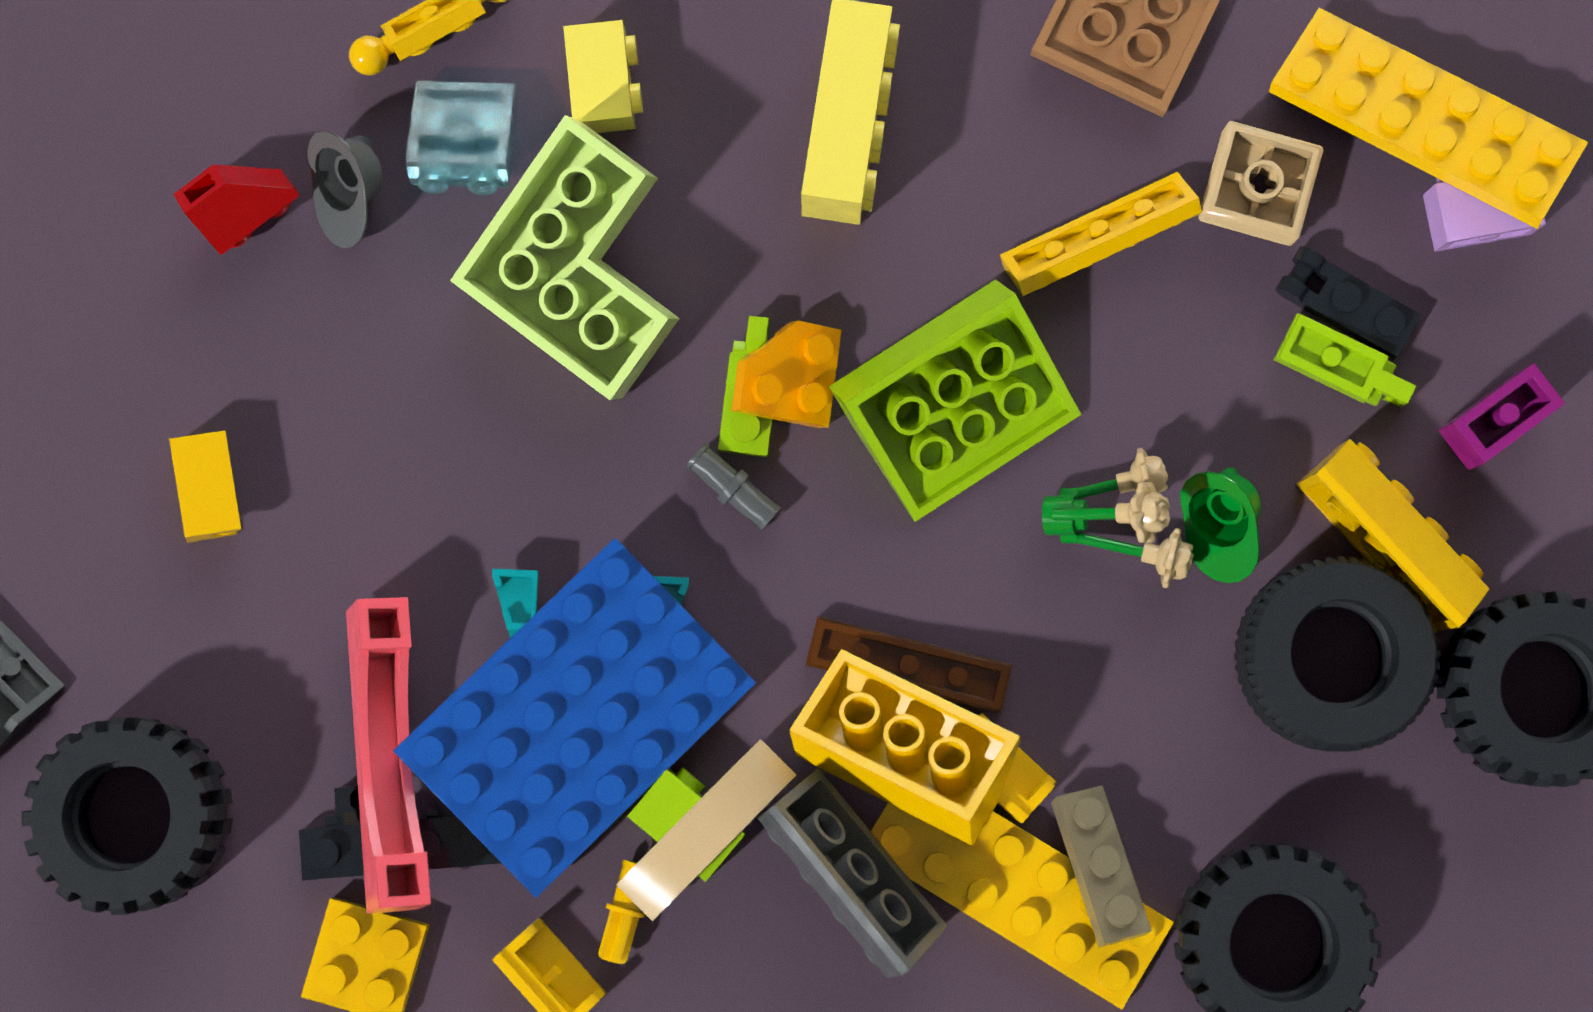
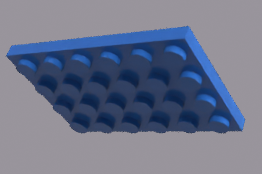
M614 538L397 746L393 752L514 877L537 898L756 682L645 567Z

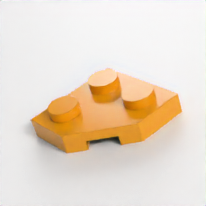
M798 320L787 323L774 333L775 336L738 361L731 411L815 428H828L833 393L829 386L835 383L842 330Z

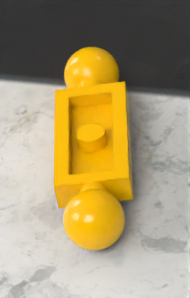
M425 0L381 25L384 36L380 38L362 36L356 39L349 50L350 63L361 74L375 75L386 67L389 55L396 53L400 61L409 56L421 55L428 51L435 41L447 34L469 28L477 17L486 13L481 3L487 0ZM488 0V1L493 2V3H502V2H505V1H507V0Z

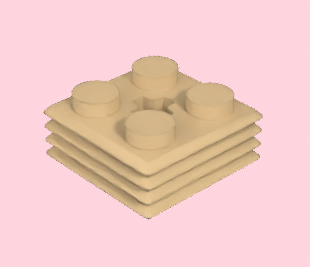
M1229 121L1220 136L1201 205L1202 212L1198 216L1199 220L1283 245H1293L1299 239L1323 154V147ZM1257 174L1265 176L1264 184L1271 187V189H1266L1263 194L1256 192L1255 186L1249 182L1253 181Z

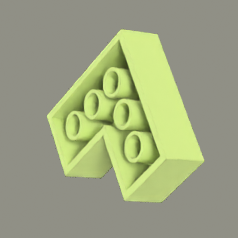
M565 115L450 281L609 400L622 399L680 319L601 260L658 178L583 122Z

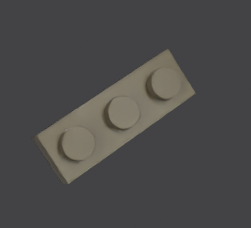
M1103 785L1056 796L1051 801V805L1098 947L1142 937L1150 933L1152 930Z

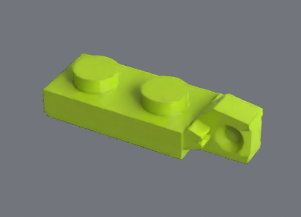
M1298 313L1294 316L1273 359L1361 403L1366 402L1373 406H1377L1380 399L1403 408L1404 405L1409 403L1416 388V385L1393 375L1397 365L1387 360L1389 356Z
M749 316L746 342L734 340L733 352H730L718 452L768 458L772 419L733 412L731 409L738 361L767 342L769 318Z

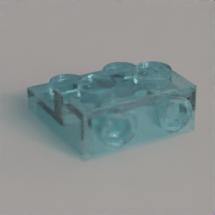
M416 81L405 161L411 185H418L421 190L432 194L445 192L448 186H467L471 192L479 195L493 194L497 191V187L509 188L514 149L512 140L516 101L514 84Z

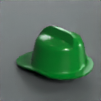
M1233 467L1226 468L1220 473L1210 471L1196 473L1185 481L1180 492L1186 543L1193 545V551L1191 552L1194 554L1193 561L1203 573L1214 580L1224 583L1240 582L1253 573L1259 562L1260 543L1257 525L1261 515V498L1251 482L1240 476L1238 470Z

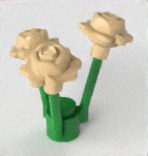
M1137 448L1135 461L1132 462L1130 471L1116 474V479L1079 488H1061L1060 495L1044 497L1042 525L1045 535H1060L1061 543H1079L1142 557L1141 562L1156 566L1158 574L1161 575L1163 588H1169L1171 579L1186 578L1188 571L1191 570L1194 554L1191 553L1193 545L1182 542L1181 529L1175 528L1170 537L1166 538L1160 545L1151 544L1155 541L1156 532L1163 531L1170 521L1169 501L1162 494H1159L1168 489L1166 484L1168 474L1161 458L1148 456L1143 448ZM1118 489L1120 493L1136 491L1130 503H1118L1116 508H1088L1086 500H1079ZM1116 519L1119 524L1130 523L1136 531L1138 541L1145 543V545L1140 546L1079 532V530H1087L1089 520Z

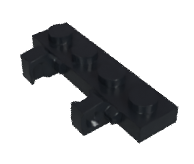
M358 786L334 789L335 814L326 815V827L299 830L302 881L364 875ZM437 796L436 805L438 810L426 811L427 818L418 819L424 852H427L428 870L501 863Z

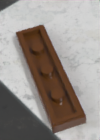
M818 616L806 661V666L827 671L840 650L843 649L945 700L996 713H1001L1013 665Z

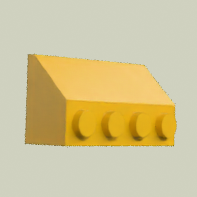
M1351 439L1343 442L1296 485L1365 560L1370 563L1380 564L1381 568H1388L1394 575L1397 574L1402 577L1404 583L1408 582L1412 590L1421 596L1419 598L1421 602H1425L1426 610L1431 614L1433 618L1431 621L1433 625H1436L1437 631L1459 628L1489 591L1488 586L1481 580L1484 576L1483 571L1470 557L1465 554L1459 556L1448 545L1446 541L1449 539V535L1436 520L1431 517L1424 519L1411 505L1414 502L1412 494L1400 482L1394 479L1390 482L1377 468L1380 465L1378 458L1366 445L1360 442L1355 445Z
M843 649L840 650L789 729L797 757L970 845L974 844L998 803L1020 743L1019 735Z

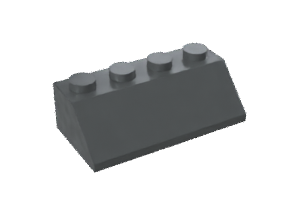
M819 768L758 817V820L766 828L770 839L784 850L799 869L802 878L814 887L831 908L835 919L848 929L863 948L866 957L873 964L877 965L887 978L901 976L910 970L948 927Z

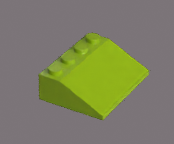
M996 279L829 386L852 427L915 522L1082 415L1016 294Z

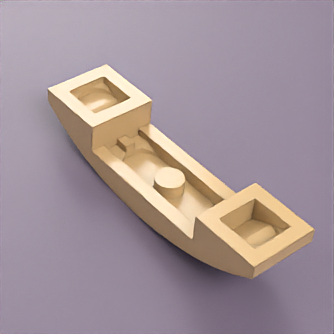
M760 739L616 885L653 921L774 799L796 774Z

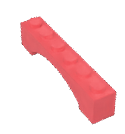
M408 597L357 599L346 610L366 910L367 914L418 910L431 904L427 852H424L419 828L412 770L393 752L409 736L408 672L409 650L412 645Z

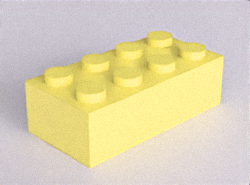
M832 0L801 192L802 216L860 225L862 210L872 212L877 171L869 170V163L879 164L885 122L877 121L876 119L877 115L887 116L893 73L884 72V67L894 69L900 24L891 23L892 6L854 0Z

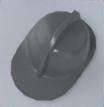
M327 130L315 133L310 139L307 151L312 174L317 220L325 236L334 245L341 248L355 247L362 240L367 228V205L382 188V167L378 157L372 150L368 137L355 136L342 139L333 132Z

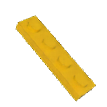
M1176 172L1000 254L1001 261L1008 276L1022 296H1025L1202 212L1200 200L1181 175Z

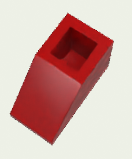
M212 164L173 194L184 214L220 255L230 248H237L243 245L251 237L255 229L268 219L276 218L285 213L291 206L292 201L300 196L281 169Z

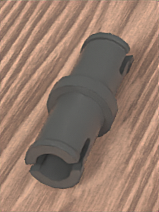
M706 443L701 446L685 466L688 471L693 472L719 494L717 498L719 502L723 505L727 502L757 526L759 531L764 529L781 508L780 505L775 504L747 480L749 474L743 469L737 472L712 451Z

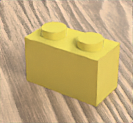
M623 20L563 26L572 118L580 120L596 133L636 129L634 114L643 113V102L640 83L631 84L630 66L638 65L635 35H626Z

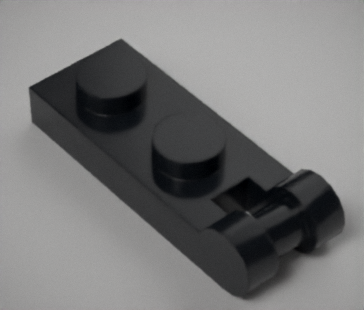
M1299 247L1292 259L1295 266L1289 276L1281 278L1275 291L1286 300L1365 345L1389 356L1388 358L1392 360L1398 358L1422 314L1328 262L1318 252L1308 247ZM1312 275L1324 282L1317 294L1310 291L1306 286Z

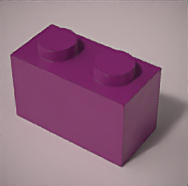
M1535 363L1506 379L1438 431L1465 467L1470 470L1485 464L1562 407L1565 402Z

